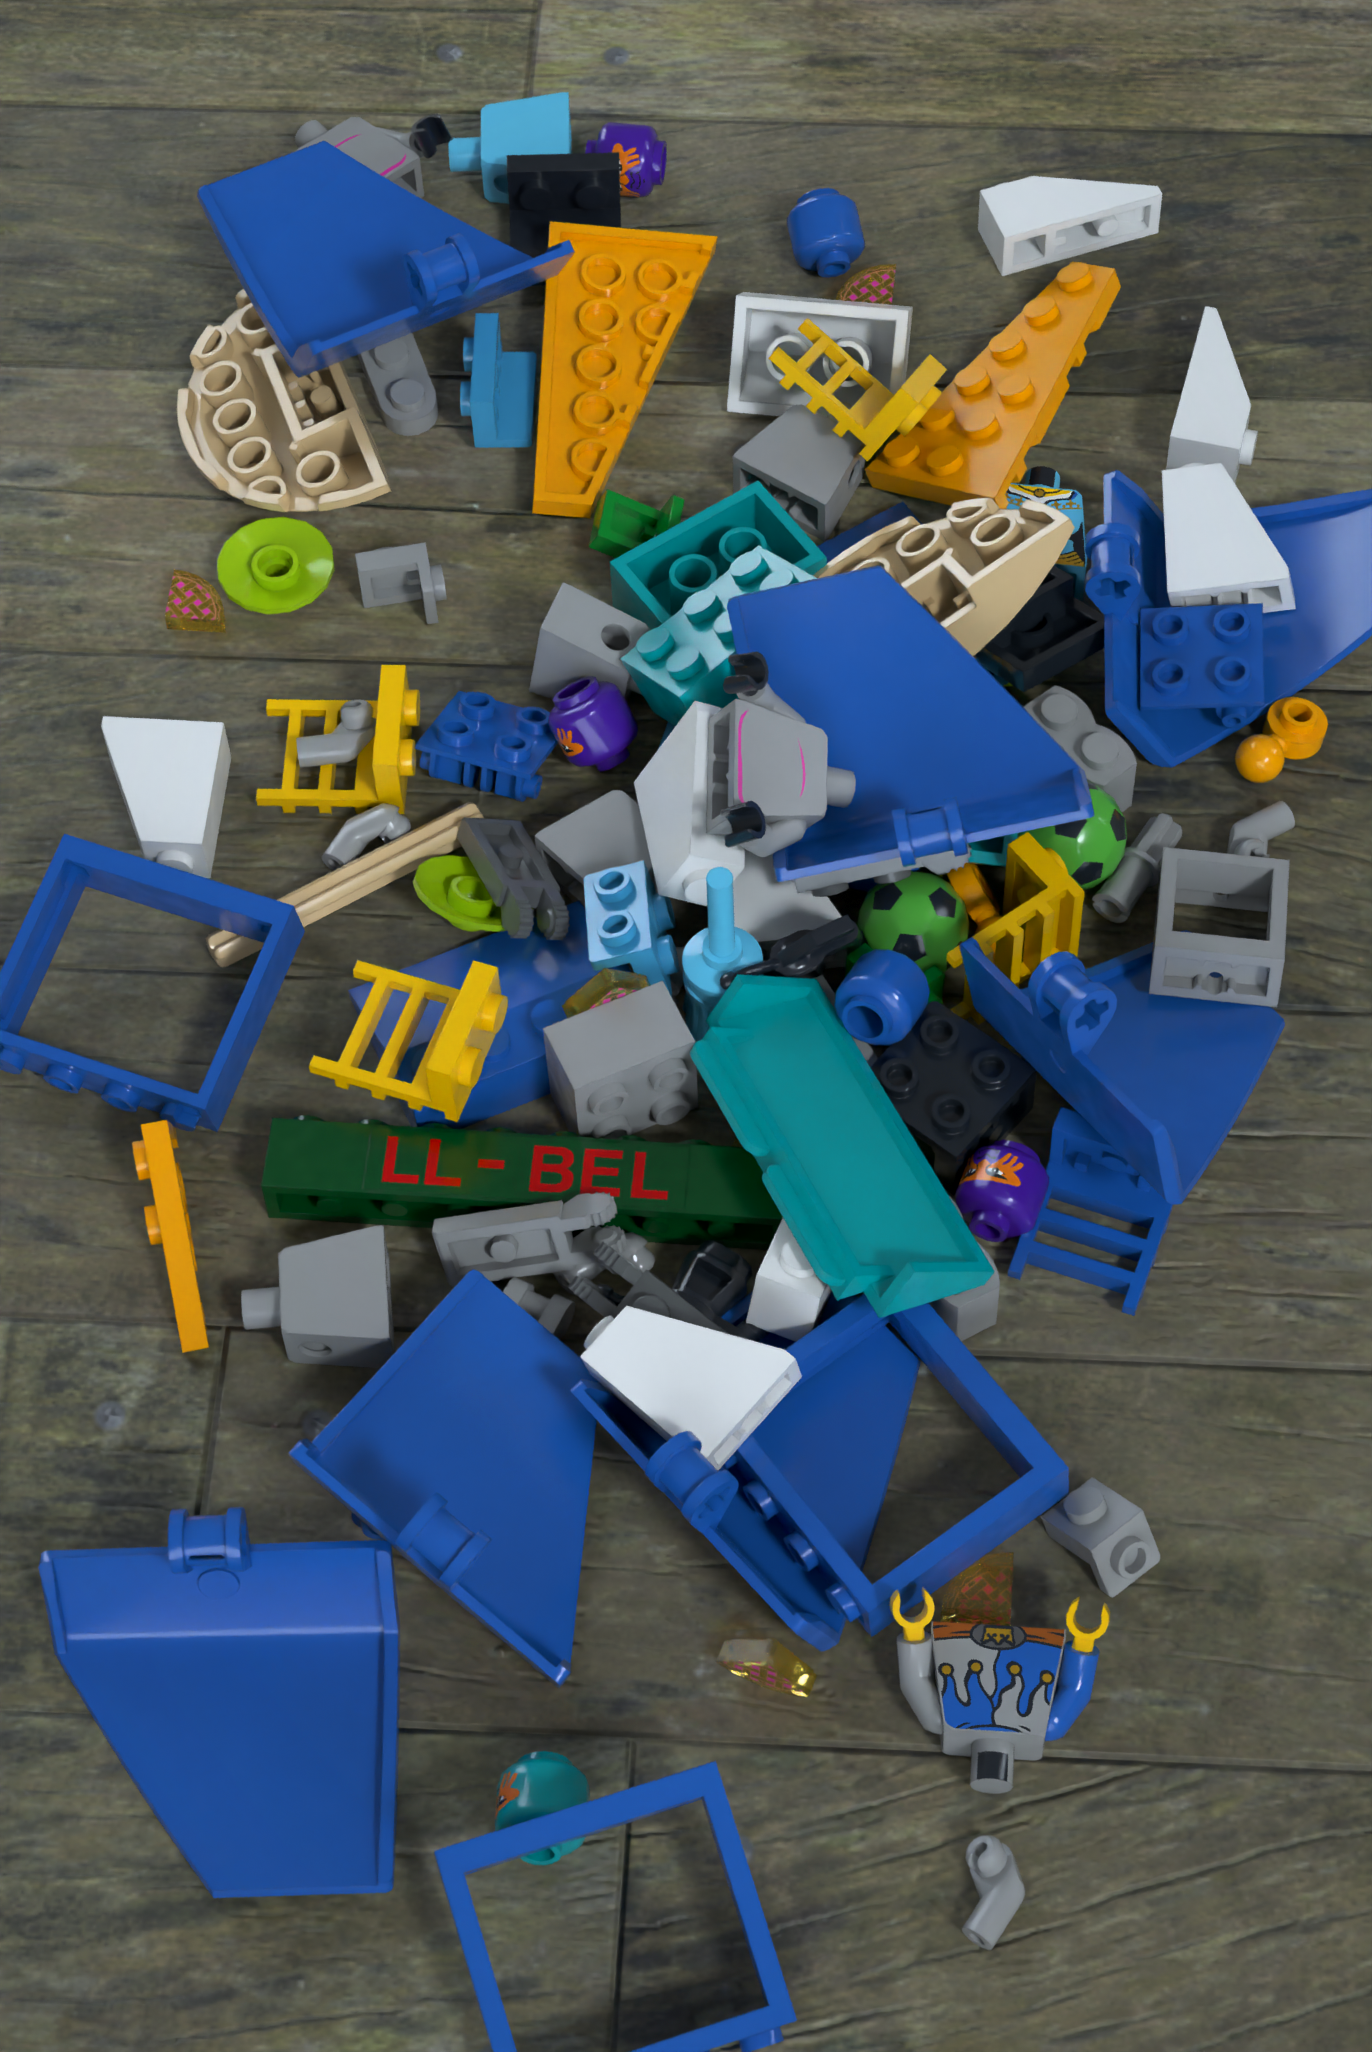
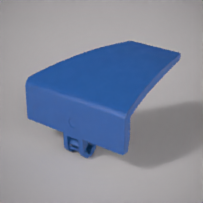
M325 140L209 185H204L197 192V198L239 281L279 351L298 378L554 277L560 273L575 253L570 240L549 247L545 254L533 258L440 210L371 170Z
M1119 470L1104 474V524L1092 528L1085 538V553L1091 561V569L1085 577V592L1104 614L1106 715L1152 764L1172 768L1206 750L1267 713L1276 701L1293 696L1372 636V489L1251 508L1289 568L1296 609L1263 613L1265 706H1253L1252 715L1247 718L1246 724L1240 728L1224 726L1222 719L1216 714V708L1141 711V609L1171 607L1167 593L1164 513L1161 512L1141 487Z
M881 565L733 596L728 599L727 609L736 653L742 654L757 651L763 655L769 671L767 683L775 694L799 713L807 724L821 728L827 735V766L851 770L854 772L856 780L855 793L847 807L827 805L824 818L807 828L800 841L773 853V868L777 882L901 857L903 867L917 864L916 858L954 851L955 857L968 854L967 843L1078 821L1095 815L1085 771L983 665Z
M973 937L961 943L959 947L973 1006L976 1011L1168 1203L1173 1205L1182 1204L1214 1158L1250 1097L1284 1029V1019L1272 1007L1149 994L1153 942L1085 969L1083 963L1074 954L1068 951L1057 952L1048 956L1037 966L1031 975L1028 987L1019 989L984 955L978 942ZM1212 972L1209 974L1211 977L1214 978L1222 976V974L1217 972Z
M473 1269L461 1279L312 1442L307 1438L299 1440L288 1454L298 1467L381 1538L388 1541L395 1550L559 1689L571 1673V1656L597 1422L596 1418L571 1393L570 1389L581 1379L593 1382L598 1381L590 1375L582 1359L490 1282L483 1274Z
M753 1291L721 1318L734 1326H737L747 1318ZM831 1292L830 1299L818 1326L858 1299V1297L853 1295L837 1300L833 1292ZM885 1325L785 1395L751 1433L861 1571H863L881 1513L921 1363ZM770 1332L759 1343L785 1350L795 1341ZM581 1379L570 1389L571 1393L645 1471L646 1477L666 1494L679 1508L682 1516L713 1544L794 1633L819 1651H826L839 1643L847 1618L842 1612L840 1614L837 1613L826 1596L825 1590L830 1585L816 1567L806 1572L797 1563L784 1542V1537L789 1535L775 1516L766 1521L757 1513L743 1490V1486L748 1484V1482L734 1465L727 1470L722 1467L717 1470L700 1452L702 1448L701 1441L691 1431L678 1433L666 1441L598 1382Z
M229 1507L227 1515L189 1516L187 1509H172L168 1523V1547L48 1550L41 1553L39 1573L55 1655L130 1778L213 1898L387 1893L392 1891L395 1871L398 1794L400 1618L392 1545L388 1541L363 1540L250 1544L244 1507Z

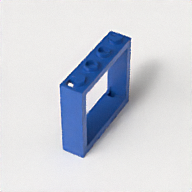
M64 834L0 971V1069L12 1074H21L24 1068L43 1074V1079L47 1083L69 1093H78L81 1087L100 1093L101 1098L105 1102L127 1112H136L139 1106L158 1112L162 1120H168L174 1127L181 1130L195 1131L198 1125L218 1132L304 935L305 929L295 907ZM85 887L264 943L198 1094L18 1035Z
M863 1294L785 1349L796 1359L802 1374V1378L788 1393L890 1322L1020 1477L872 1585L754 1437L750 1435L722 1468L727 1470L733 1465L748 1482V1484L743 1486V1490L757 1513L766 1521L775 1516L789 1534L784 1537V1542L797 1563L806 1572L816 1567L828 1582L830 1587L825 1590V1593L837 1613L840 1614L842 1612L850 1623L857 1619L868 1634L873 1637L895 1621L889 1606L890 1597L894 1591H899V1611L903 1615L924 1600L922 1597V1587L931 1595L1069 1494V1467L929 1303L879 1318L866 1295Z
M716 1761L434 1851L437 1867L492 2052H517L465 1875L702 1800L766 2006L628 2052H711L710 2049L737 2040L742 2052H751L784 2041L780 2026L795 2022L797 2018Z

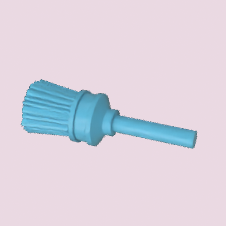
M715 867L707 873L708 928L696 933L688 941L682 955L683 983L686 990L683 1011L686 1013V1025L696 1042L702 1040L709 1030L705 1020L727 990L720 986L722 975L729 971L735 972L763 962L762 950L757 940L745 930L734 927L733 875L730 870L724 867Z

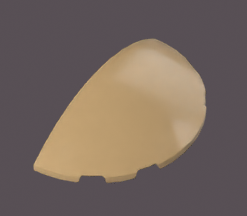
M242 289L236 295L238 308L221 326L209 324L197 340L190 353V360L194 370L188 388L178 390L177 418L181 438L189 456L199 471L216 488L244 501L245 504L280 512L328 511L365 502L391 492L390 483L379 451L342 362L340 361L298 378L279 351L247 293Z
M989 497L952 503L951 508L946 513V518L927 524H920L913 516H909L880 529L840 553L813 576L822 578L881 565L974 656L1009 624L1034 595L1058 560L1075 527L1071 519L1059 510L1029 499L1023 502L1019 510L1000 509L995 501Z

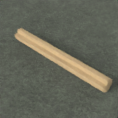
M467 802L277 899V901L293 905L303 927L418 869V866L428 859L444 856L461 847L462 845L457 838V833L462 818L484 819V817L473 802ZM218 929L206 937L208 950L220 967H227L259 951L264 944L263 942L222 929Z

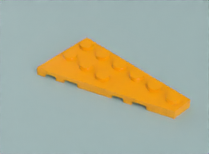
M550 222L548 248L570 240L575 253L560 273L546 279L532 514L580 518L591 517L716 251L718 236Z
M1071 262L1058 272L1057 277L1035 299L1027 303L1023 311L1000 334L992 338L989 345L965 369L955 376L954 380L942 391L939 398L905 437L900 433L894 440L890 441L885 446L883 452L865 469L872 488L950 506L954 502L989 497L995 501L1000 509H1006L1009 503L1005 494L1010 484L1020 483L1027 470L1024 462L1025 455L1030 447L1041 443L1070 387L1067 375L1071 367L1080 366L1087 354L1084 342L1088 334L1100 329L1121 288L1115 268L1083 262Z

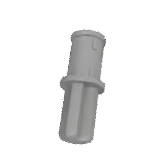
M1161 813L1157 817H1152L1148 820L1132 845L1125 848L1124 857L1113 874L1108 877L1101 889L1093 896L1092 900L1095 901L1093 903L1095 910L1105 919L1116 923L1125 922L1147 887H1153L1159 882L1163 847L1174 848L1182 837L1181 826L1173 822L1170 815Z

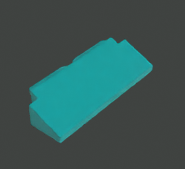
M737 974L705 1020L709 1030L702 1040L697 1041L690 1050V1056L739 1142L745 1150L753 1154L762 1169V1181L818 1278L828 1284L837 1300L864 1292L879 1318L985 1285L994 1274V1269L852 1036L839 1019L836 1010L817 979Z

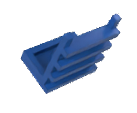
M1060 1107L1052 1128L1050 1156L1046 1167V1172L1049 1176L1048 1191L1035 1227L1030 1232L1021 1234L1008 1269V1276L1020 1280L1026 1264L1126 1295L1122 1312L1135 1316L1174 1205L1168 1203L1078 1112ZM1050 1198L1150 1229L1147 1239L1047 1209ZM1041 1231L1138 1262L1136 1270L1131 1272L1036 1242L1037 1233Z

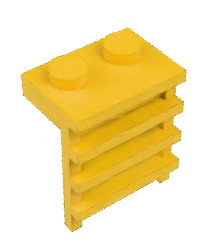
M808 318L799 326L798 330L814 345L797 362L780 347L768 358L786 374L779 382L785 389L789 390L796 383L812 397L806 405L812 413L815 414L822 406L839 421L832 430L840 438L849 430L866 445L859 453L866 461L875 454L895 430H898L904 437L910 432L942 394L934 385L947 370L929 354L895 394H892ZM823 352L840 367L824 386L806 372ZM849 376L866 390L850 410L832 395Z
M381 665L378 701L365 700L373 708L372 717L376 719L375 736L358 754L354 790H334L336 764L320 766L318 789H298L300 765L296 738L303 737L305 717H325L324 734H330L341 723L342 705L351 700L267 699V716H289L282 788L257 789V806H282L283 813H295L296 806H318L319 813H332V807H355L356 814L367 811L369 807L388 803L398 806V813L405 814L408 776L415 775L416 770L415 740L411 739L412 726H419L420 692L419 690L409 689L406 665Z
M1026 832L1008 844L1002 911L1004 916L972 937L978 942L984 955L992 963L994 950L990 945L996 942L994 965L1019 988V984L1029 977L1031 978L1037 966L1048 956L1065 951L1074 954L1076 957L1078 956L1085 891L1068 874L1066 865L1061 857L1051 848L1047 847L1044 849L1029 832ZM1023 938H1025V941H1024V952H1023V962L1021 963V961H1022V949H1023ZM959 945L949 951L946 960L954 969L963 963ZM965 972L963 1001L950 1010L964 1020L971 1016L979 1025L985 1019L973 1006Z
M357 960L353 969L354 978L372 982L374 985L339 1061L336 1062L313 1055L309 1064L310 1073L334 1079L337 1087L347 1090L350 1084L371 1090L372 1097L385 1100L388 1095L408 1101V1107L421 1111L423 1106L443 1111L445 1119L458 1122L471 1090L478 1082L485 1058L495 1035L501 1029L506 1016L508 997L501 994L498 967L473 960L463 985L459 990ZM396 989L410 993L375 1073L359 1069L358 1066L393 990ZM429 1000L447 1004L412 1083L394 1079Z

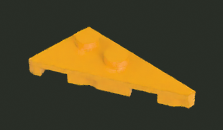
M168 1120L141 1124L143 1140L132 1142L139 1181L151 1179L155 1205L144 1206L149 1240L151 1245L163 1244L182 1353L209 1348L204 1308L200 1299L196 1277L198 1269L185 1185L179 1162H175L173 1148L179 1147L176 1129Z

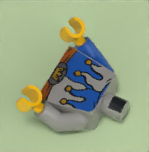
M923 1587L924 1608L922 1612L915 1617H906L899 1611V1591H894L890 1597L889 1606L893 1617L903 1627V1633L897 1636L900 1689L925 1730L940 1735L943 1753L952 1756L971 1757L970 1786L972 1789L990 1794L1006 1793L1012 1790L1014 1760L1035 1761L1042 1759L1045 1741H1055L1063 1738L1089 1703L1100 1653L1099 1649L1094 1646V1641L1102 1636L1108 1627L1110 1610L1107 1604H1103L1101 1623L1095 1628H1084L1075 1618V1611L1077 1610L1080 1597L1071 1602L1066 1614V1624L1074 1637L1073 1641L1065 1643L1066 1629L931 1621L934 1616L935 1606L932 1597ZM930 1621L931 1634L924 1631V1627L928 1623H930Z

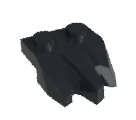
M1053 566L1034 595L1009 624L975 656L985 668L1021 691L1026 692L1105 648L1104 615L1075 598L1074 577Z

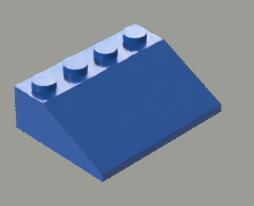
M580 901L566 905L569 911L570 926L568 927L566 938H563V940H546L544 933H541L537 926V917L533 918L534 925L532 926L530 936H527V939L510 938L511 936L508 935V931L497 932L397 971L460 990L474 960L498 967L501 994L508 997V1007L504 1022L499 1032L495 1035L485 1058L478 1082L472 1088L458 1122L445 1119L443 1111L423 1106L422 1110L418 1111L409 1108L408 1101L398 1099L411 1127L439 1123L460 1130L550 1094L543 1028L590 1010L594 1004L596 1006L601 1005L603 997L604 1000L611 997V1001L617 999L615 995L624 993L625 989L626 995L632 993V990H640L627 964L599 971L593 970L588 954L586 910ZM372 982L348 990L349 997L358 1016L374 985ZM394 989L370 1040L379 1060H381L410 993ZM429 1000L394 1079L412 1083L447 1004Z

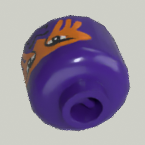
M609 122L602 126L597 140L588 139L585 153L619 152L620 196L647 197L651 194L655 185H663L667 161L666 141L658 140L657 132L653 127Z
M588 676L569 684L553 697L555 706L550 711L548 724L571 764L578 767L595 765L598 771H605L619 765L628 758L630 752L627 747L637 736L638 723L617 685L608 681L598 682L596 677Z
M1009 1140L995 1141L991 1145L978 1148L970 1155L956 1191L955 1203L963 1219L969 1224L970 1231L979 1238L990 1242H1002L1006 1238L1020 1237L1021 1234L1030 1232L1036 1225L1048 1191L1049 1176L1044 1166L1040 1163V1158L1031 1148Z

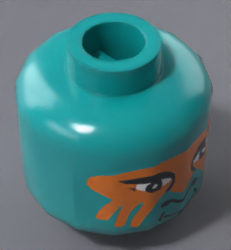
M539 1751L522 1756L518 1762H515L502 1772L498 1782L495 1831L588 1802L590 1788L586 1776L572 1765L568 1758L558 1753ZM585 1837L521 1857V1859L533 1865L553 1864L561 1856L568 1855L583 1844Z

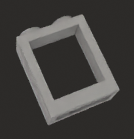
M1163 847L1156 903L1149 994L1277 1007L1285 961L1290 860ZM1175 903L1268 912L1266 941L1172 931ZM1212 972H1217L1222 974V976L1214 978L1211 977L1209 974Z

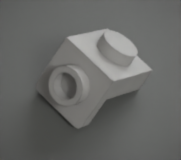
M426 542L399 547H381L374 551L355 553L364 608L422 599L426 623H439L436 601L447 600L441 564L433 566L429 564Z
M1093 1477L1041 1516L1048 1536L1090 1564L1100 1590L1110 1597H1115L1156 1565L1161 1558L1143 1510Z

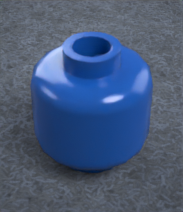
M831 188L816 189L803 194L787 217V227L797 264L807 271L818 272V275L821 277H836L846 273L851 267L850 264L861 256L865 248V240L855 202Z
M875 949L863 954L854 964L836 991L834 1005L844 1027L857 1040L873 1045H892L903 1040L913 1028L928 1004L930 988L925 974L917 963L906 955L889 949Z

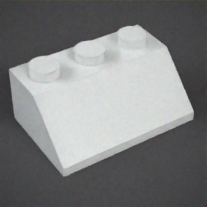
M742 292L736 295L727 412L781 416L793 405L806 406L810 402L812 397L796 383L789 390L779 383L786 374L768 359L780 347L797 362L814 345L798 330L806 318L810 319L892 394H895L905 383L913 307ZM823 352L806 372L824 386L840 367ZM849 376L832 395L840 402L854 406L866 390ZM822 406L817 411L825 417L830 414Z

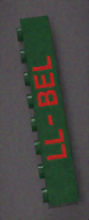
M301 1115L293 1119L272 1118L261 1182L268 1217L281 1219L433 1228L434 1220L438 1218L560 1200L564 1204L579 1194L605 1192V1194L610 1193V1196H613L617 1213L615 1218L610 1220L611 1222L598 1225L601 1228L606 1227V1225H615V1227H620L621 1230H624V1233L634 1232L646 1239L647 1242L700 1246L704 1241H714L729 1248L768 1250L783 1218L762 1181L763 1171L753 1154L743 1147L713 1146L706 1141L694 1139L685 1140L680 1143L650 1142L641 1137L631 1135L620 1136L615 1139L586 1138L567 1131L555 1132L551 1135L517 1133L514 1130L503 1127L490 1128L486 1131L453 1129L439 1123L411 1127L389 1125L375 1119L347 1123L324 1121L319 1117ZM586 1229L573 1230V1237L577 1236Z

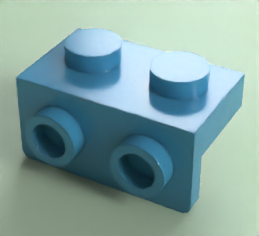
M476 313L474 337H464L463 343L464 371L471 372V381H461V416H471L475 448L530 447L533 444L537 355L534 352H503L499 313Z
M644 860L586 875L583 881L588 954L593 970L599 971L630 963L641 989L663 981L672 997L670 974L679 972L680 967L674 941L671 935H667L666 930L673 929L676 926L670 898L659 895L656 892Z

